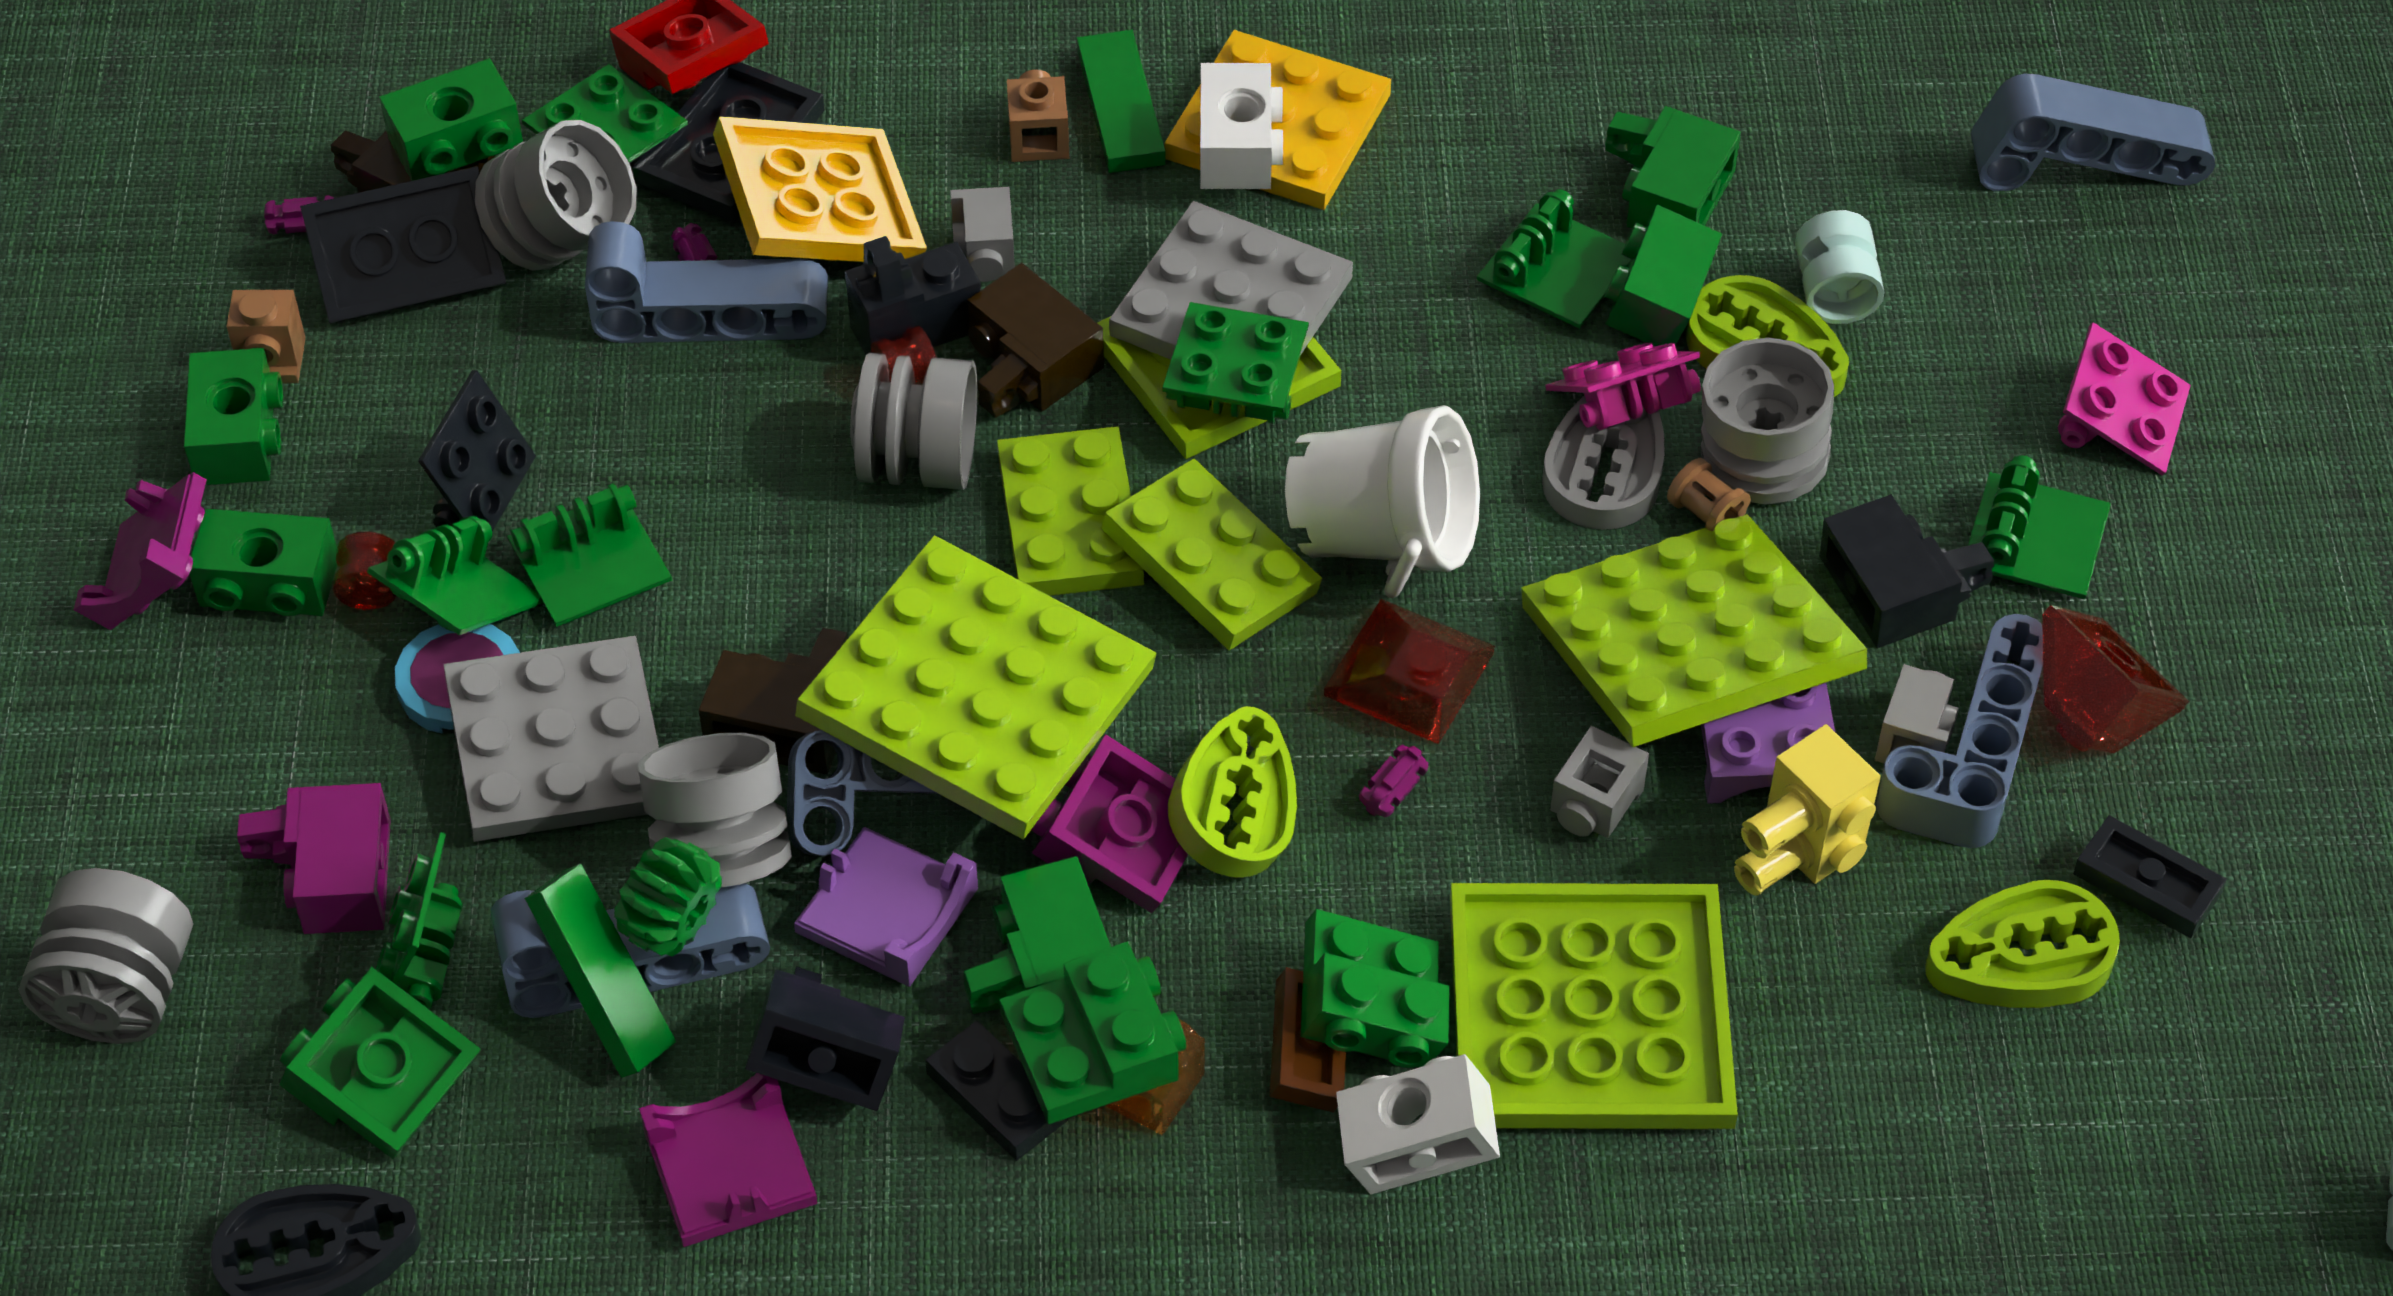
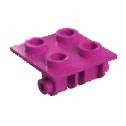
M2093 322L2089 325L2063 410V413L2066 415L2060 419L2058 424L2061 440L2069 447L2080 448L2086 442L2099 435L2160 475H2164L2168 467L2191 385Z
M1644 343L1618 351L1619 361L1598 364L1597 360H1591L1562 369L1564 379L1545 385L1546 391L1584 393L1586 403L1579 406L1583 424L1587 428L1596 426L1597 429L1603 430L1628 421L1630 418H1640L1643 408L1648 414L1658 412L1659 409H1666L1681 403L1690 402L1692 394L1700 392L1701 384L1696 371L1693 369L1687 370L1685 362L1700 358V354L1693 351H1676L1675 343L1653 347L1652 343Z

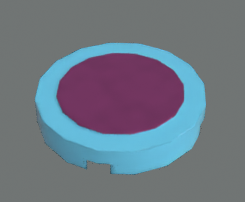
M438 624L420 632L403 648L395 665V688L398 700L408 717L426 730L443 733L442 728L454 729L445 682L444 664L520 652L511 637L492 624L462 635L449 631Z

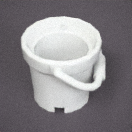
M1442 405L1408 413L1402 421L1331 432H1313L1298 437L1295 443L1308 446L1305 456L1289 457L1286 468L1285 498L1290 528H1306L1308 537L1312 542L1297 544L1301 552L1311 558L1348 557L1389 560L1386 567L1388 578L1384 589L1386 596L1389 598H1395L1400 594L1410 577L1414 565L1422 570L1449 572L1464 564L1473 548L1478 527L1480 486L1477 459L1471 435L1458 413L1448 406Z

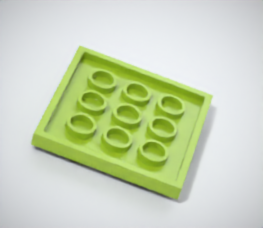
M1748 514L1722 520L1715 526L1714 531L1703 528L1681 536L1670 537L1660 543L1623 555H1614L1604 561L1567 573L1555 574L1546 580L1521 587L1523 609L1632 747L1867 669V648Z
M934 535L797 699L795 716L1024 840L1152 671L1156 652Z
M1451 883L1450 914L1456 1057L1466 1054L1489 1083L1496 1128L1735 1129L1738 1112L1718 884Z

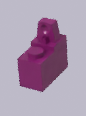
M381 783L288 788L287 804L277 806L274 810L239 814L237 839L244 858L274 859V863L291 865V869H285L284 899L287 909H297L304 934L384 930L391 819Z

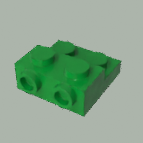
M1315 909L1305 922L1301 1037L1326 1043L1328 1047L1337 1051H1357L1384 1058L1399 1067H1423L1428 1061L1436 1058L1448 1045L1449 985L1438 983L1439 942Z
M1128 941L1064 962V978L999 999L1000 1014L1048 1125L1179 1080L1178 1052L1186 1050V1040L1181 1023L1173 1010L1161 1014L1154 999L1155 996L1161 995V987L1153 962L1149 956L1136 959Z
M371 967L357 985L347 978L335 990L322 1009L329 1018L315 1034L304 1028L290 1043L279 1059L286 1066L279 1085L331 1125L335 1126L339 1120L343 1121L390 1158L394 1159L477 1058L481 1048L375 968Z

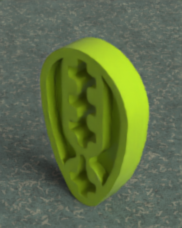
M1747 275L1723 277L1702 287L1692 316L1686 326V342L1690 351L1699 352L1700 358L1696 360L1707 369L1721 351L1742 341L1768 337L1794 341L1814 351L1829 367L1834 384V397L1842 392L1846 382L1849 357L1833 330L1801 299L1776 283Z
M1250 706L1239 708L1217 722L1190 753L1176 776L1168 801V818L1172 831L1181 847L1196 862L1215 873L1229 877L1257 875L1266 870L1277 859L1292 839L1297 811L1296 780L1290 753L1276 721L1259 708ZM1247 735L1250 736V745L1255 748L1248 757L1246 756L1248 746ZM1236 785H1238L1239 795L1244 799L1234 809L1233 820L1238 824L1228 835V846L1224 845V835L1219 831L1229 820L1230 809L1225 805L1234 796Z
M2058 880L2032 881L1995 893L1976 902L1955 916L1932 940L1925 964V972L1929 982L1938 991L1978 1004L2008 1008H2043L2072 1004L2094 995L2107 982L2119 949L2118 926L2107 906L2082 887ZM2081 928L2086 936H2096L2095 942L2087 943L2083 935H2072L2073 929ZM2042 935H2050L2055 943L2065 942L2063 949L2056 950L2051 941L2040 942ZM2011 941H2018L2023 949H2033L2032 955L2024 956L2019 948L2009 949ZM1955 954L1960 963L1970 962L1968 969L1960 970L1959 965L1955 961L1946 962L1947 955Z

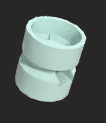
M1847 210L1825 212L1806 221L1797 232L1795 245L1799 267L1803 274L1802 283L1807 306L1813 309L1825 322L1830 324H1848L1862 320L1874 313L1882 304L1885 292L1880 268L1876 260L1877 252L1869 221L1860 214Z

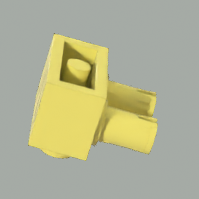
M1827 724L1776 757L1767 807L1742 823V839L1751 851L1735 861L1734 872L1739 883L1752 895L1757 896L1761 894L1765 889L1796 868L1800 869L1816 884L1835 870L1839 873L1848 871L1860 861L1867 850L1866 838L1870 821L1876 811L1874 803L1881 775Z

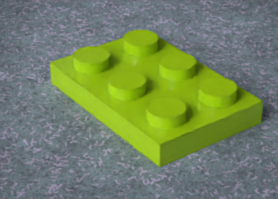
M1119 426L997 440L999 466L1018 580L1049 596L1144 585V569L1101 529L1105 512L1131 497Z
M1195 458L1105 512L1101 529L1229 651L1316 595L1322 581L1321 576Z

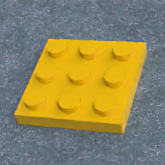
M1233 30L1214 63H1271V87H1282L1283 89L1282 122H1271L1272 129L1283 130V165H1271V189L1260 190L1325 210L1390 97L1391 79ZM1201 84L1164 143L1165 159L1200 170Z
M719 117L713 136L753 255L864 262V243L883 236L888 237L891 243L890 248L896 251V253L901 252L904 259L926 252L927 246L883 129Z

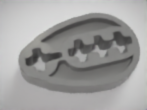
M1584 395L1565 415L1555 430L1546 450L1542 478L1543 491L1552 508L1559 515L1574 524L1601 530L1625 527L1643 518L1652 509L1658 497L1665 456L1664 430L1660 412L1658 410L1656 413L1648 414L1643 408L1640 418H1630L1628 421L1603 430L1597 429L1596 426L1587 428L1583 424L1579 412L1580 404L1586 403ZM1605 447L1614 448L1610 472L1605 477L1603 495L1600 496L1598 502L1587 500L1592 493L1593 478L1599 470L1600 455L1605 451Z

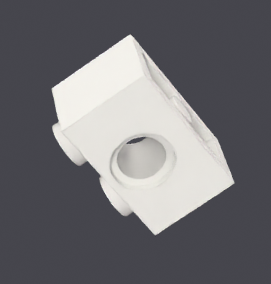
M1201 63L1200 189H1271V165H1283V130L1271 128V122H1282L1283 89L1282 87H1271V63Z
M1466 1054L1457 1057L1443 1056L1434 1058L1423 1067L1392 1076H1373L1364 1080L1358 1086L1336 1092L1344 1164L1370 1194L1500 1158L1490 1085ZM1423 1114L1417 1121L1412 1123L1417 1116Z

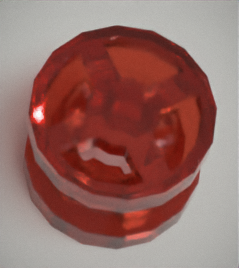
M920 326L906 329L903 337L895 341L883 338L871 344V353L886 355L889 382H891L893 368L898 356H910L914 369L915 384L924 383L931 359L937 358L928 336Z
M368 531L349 534L339 541L336 548V561L340 569L335 574L333 590L335 596L342 603L353 608L367 610L385 607L395 600L396 595L392 593L389 587L367 573L368 567L387 561L388 553L395 544L394 540L383 534Z

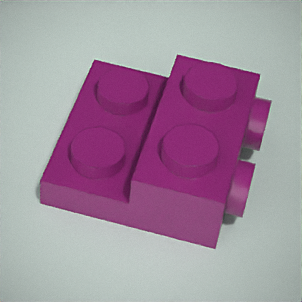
M1105 734L1065 784L1069 789L1063 800L1059 802L1054 799L1031 829L1032 832L1040 836L1032 854L1048 864L1077 856L1088 886L1095 879H1098L1148 912L1153 913L1163 901L1188 855L1177 841L1168 818V801L1175 778Z

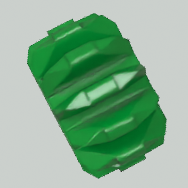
M667 837L660 839L654 844L652 849L649 848L643 852L637 866L630 869V877L627 883L620 889L621 899L614 908V918L617 919V931L628 937L630 943L646 952L651 950L661 956L666 954L671 957L681 952L684 945L694 941L696 932L701 925L706 924V917L716 905L715 895L722 886L720 863L710 858L706 851L690 842L686 844L675 838L671 840Z

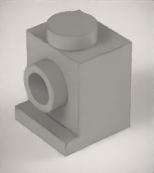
M1010 187L950 190L954 242H958L981 282L997 280L1015 267Z
M1903 665L1882 724L1875 761L1885 763V760L1892 751L1907 745L1921 746L1945 753L1946 745L1950 741L1959 712V707L1948 704L1954 679L1937 671L1922 670L1909 665Z
M1591 726L1554 779L1550 811L1557 813L1560 824L1575 835L1589 836L1594 831L1609 838L1633 800H1638L1644 791L1649 753L1637 747H1632L1629 743Z

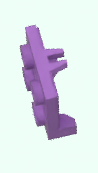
M1823 683L1701 724L1707 762L1704 780L1707 803H1721L1730 797L1751 789L1771 787L1776 757L1825 724L1835 732L1827 684Z
M863 827L845 853L835 848L831 852L832 866L823 863L820 867L819 889L795 921V933L910 987L978 890L976 862L954 852L945 865Z

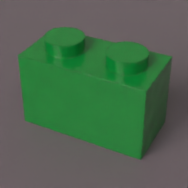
M1659 205L1655 207L1646 226L1635 222L1621 255L1630 258L1628 267L1618 265L1604 296L1614 301L1605 324L1646 343H1652L1655 347L1669 343H1675L1676 345L1692 316L1722 233Z

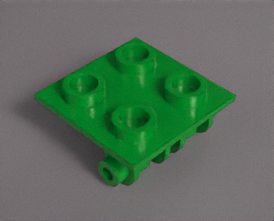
M610 64L522 119V124L535 134L565 120H582L601 128L618 144L629 163L688 125L687 119Z
M1557 189L1554 192L1545 193L1540 199L1539 204L1536 203L1477 275V281L1580 329L1604 299L1608 285L1618 265L1628 267L1630 258L1621 255L1625 243L1573 220L1572 206L1574 205V200L1572 196L1565 190Z
M1190 302L1165 377L1162 392H1166V399L1177 401V407L1179 408L1187 406L1210 410L1213 400V414L1220 415L1224 403H1230L1231 417L1238 418L1242 406H1246L1245 417L1267 420V423L1274 424L1276 418L1287 420L1292 400L1289 392L1309 322Z
M2019 455L2014 457L2012 461L2004 465L2001 475L1989 472L1968 546L1983 542L1994 559V567H1992L1993 576L2085 599L2111 503L2039 485L2040 473L2036 468L2035 461L2028 456Z
M614 483L607 485V489L588 496V504L584 505L580 497L572 499L573 510L568 512L562 504L556 505V517L550 511L530 520L528 518L521 519L520 527L511 530V534L507 536L511 547L556 627L672 581L671 574L633 511L637 505L634 495L627 484L619 488Z
M467 516L459 522L452 524V526L442 525L435 529L424 531L419 536L410 539L404 538L395 542L392 550L388 553L387 561L368 567L367 571L368 574L389 587L394 595L411 602L436 619L441 627L458 635L543 604L535 590L485 557L488 542L492 539V528L486 520L475 516Z
M441 832L427 856L419 853L415 855L405 887L400 885L397 889L388 916V924L395 926L391 943L387 941L384 943L375 968L428 1009L432 1007L434 1001L441 998L445 974L451 957L449 949L454 945V934L463 907V902L458 897L459 891L455 886L447 883L434 885L446 834Z

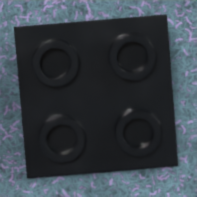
M472 370L418 460L443 496L433 507L435 515L433 523L436 527L442 525L452 526V524L459 522L462 518L475 516L486 520L493 531L536 457L529 444L477 370Z

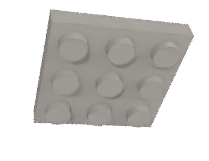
M1193 201L1110 317L1109 334L1127 343L1172 359L1189 303L1194 302L1309 322L1301 351L1302 354L1352 279L1353 262Z
M636 636L444 664L446 688L474 842L647 815L644 810L638 762L647 753L658 749L659 745Z

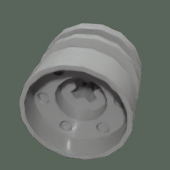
M565 120L543 130L528 141L521 142L513 148L498 154L485 163L476 180L475 206L481 227L495 249L513 264L532 271L551 269L563 261L575 257L583 250H588L589 233L595 226L611 221L623 222L629 225L636 210L637 187L630 163L618 144L601 128L585 121Z
M1769 337L1742 341L1721 351L1707 367L1702 384L1703 424L1701 427V458L1712 465V473L1733 490L1737 488L1743 489L1750 495V502L1773 504L1787 502L1812 491L1826 475L1831 453L1830 440L1832 429L1830 422L1833 415L1834 384L1829 367L1814 351L1794 341Z
M877 353L866 355L862 365L860 381L854 391L850 423L851 445L854 449L855 470L859 482L875 483L878 481L885 456L889 484H901L910 458H918L919 474L923 487L964 490L967 487L973 459L977 416V372L974 361L933 358L929 363L924 383L920 385L915 384L914 369L910 356L900 355L897 357L891 382H889L886 355Z
M747 733L703 735L666 744L647 753L638 762L644 810L646 814L656 819L648 828L651 848H653L657 841L667 837L671 840L675 838L686 844L690 842L703 849L710 858L720 863L721 887L740 885L766 877L783 868L791 859L788 832L784 830L787 827L785 809L774 802L782 793L775 742L764 736Z
M91 868L72 871L61 877L56 883L40 928L42 936L35 941L29 962L18 988L24 1004L48 1024L63 1032L91 1041L120 1044L142 1041L155 1034L174 984L171 976L177 972L193 927L189 909L167 889L151 880L124 871Z

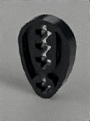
M340 1184L300 1185L258 1194L232 1210L223 1220L215 1234L211 1248V1264L223 1296H361L386 1280L416 1252L421 1241V1231L414 1208L403 1197L361 1186ZM385 1221H393L395 1226L393 1231L394 1237L388 1240H381L379 1224ZM316 1238H323L325 1243L323 1248L324 1254L311 1258L308 1252L310 1251V1241ZM288 1246L290 1251L288 1255L289 1263L283 1266H275L273 1261L276 1255L275 1250ZM253 1255L255 1260L253 1262V1272L247 1275H240L238 1271L241 1264L240 1258Z

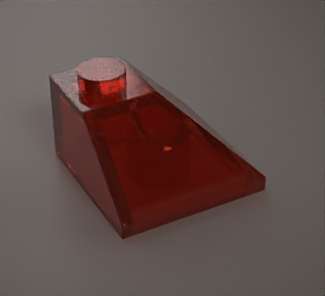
M1380 599L1325 686L1324 696L1439 744L1493 656L1495 646Z
M2050 605L2042 614L2044 706L2060 720L2056 726L2058 733L2080 751L2086 752L2088 749L2116 753L2181 712L2190 702L2103 618Z

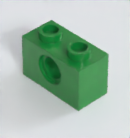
M490 58L379 96L388 139L411 181L444 174L459 167L500 154L523 142L516 102Z
M264 348L190 353L184 449L191 472L207 479L206 485L270 481L271 456L281 454L280 426L278 419L273 418V409L283 407V385L280 372H270Z
M205 509L191 555L193 557V565L189 574L199 606L212 607L221 611L238 609L274 612L283 616H295L298 614L323 616L338 565L339 553L329 518Z

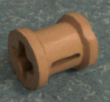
M1697 458L1689 462L1674 478L1667 494L1669 503L1677 508L1686 507L1706 523L1705 528L1710 531H1714L1715 526L1722 520L1745 515L1751 501L1750 495L1743 489L1737 488L1733 490L1712 473V465L1703 458ZM1704 495H1707V496L1710 497L1713 501H1710V500H1709L1708 498H1706Z

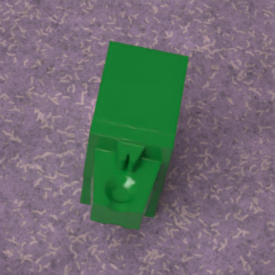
M1668 106L1663 108L1657 120L1617 111L1607 129L1605 151L1635 165L1627 177L1622 194V199L1629 202L1626 226L1633 228L1635 222L1646 226L1657 205L1705 226L1735 173L1741 131Z
M1077 856L1000 877L1002 903L994 905L992 910L1000 941L1003 945L1007 944V949L993 955V960L964 970V988L973 1014L1000 1009L999 999L1062 979L1064 978V962L1111 947Z

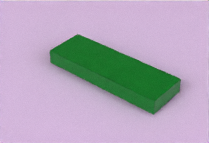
M1133 29L1077 37V53L1108 173L1165 165V148Z
M582 864L563 870L524 898L621 1078L638 1073L676 1043L672 1032Z

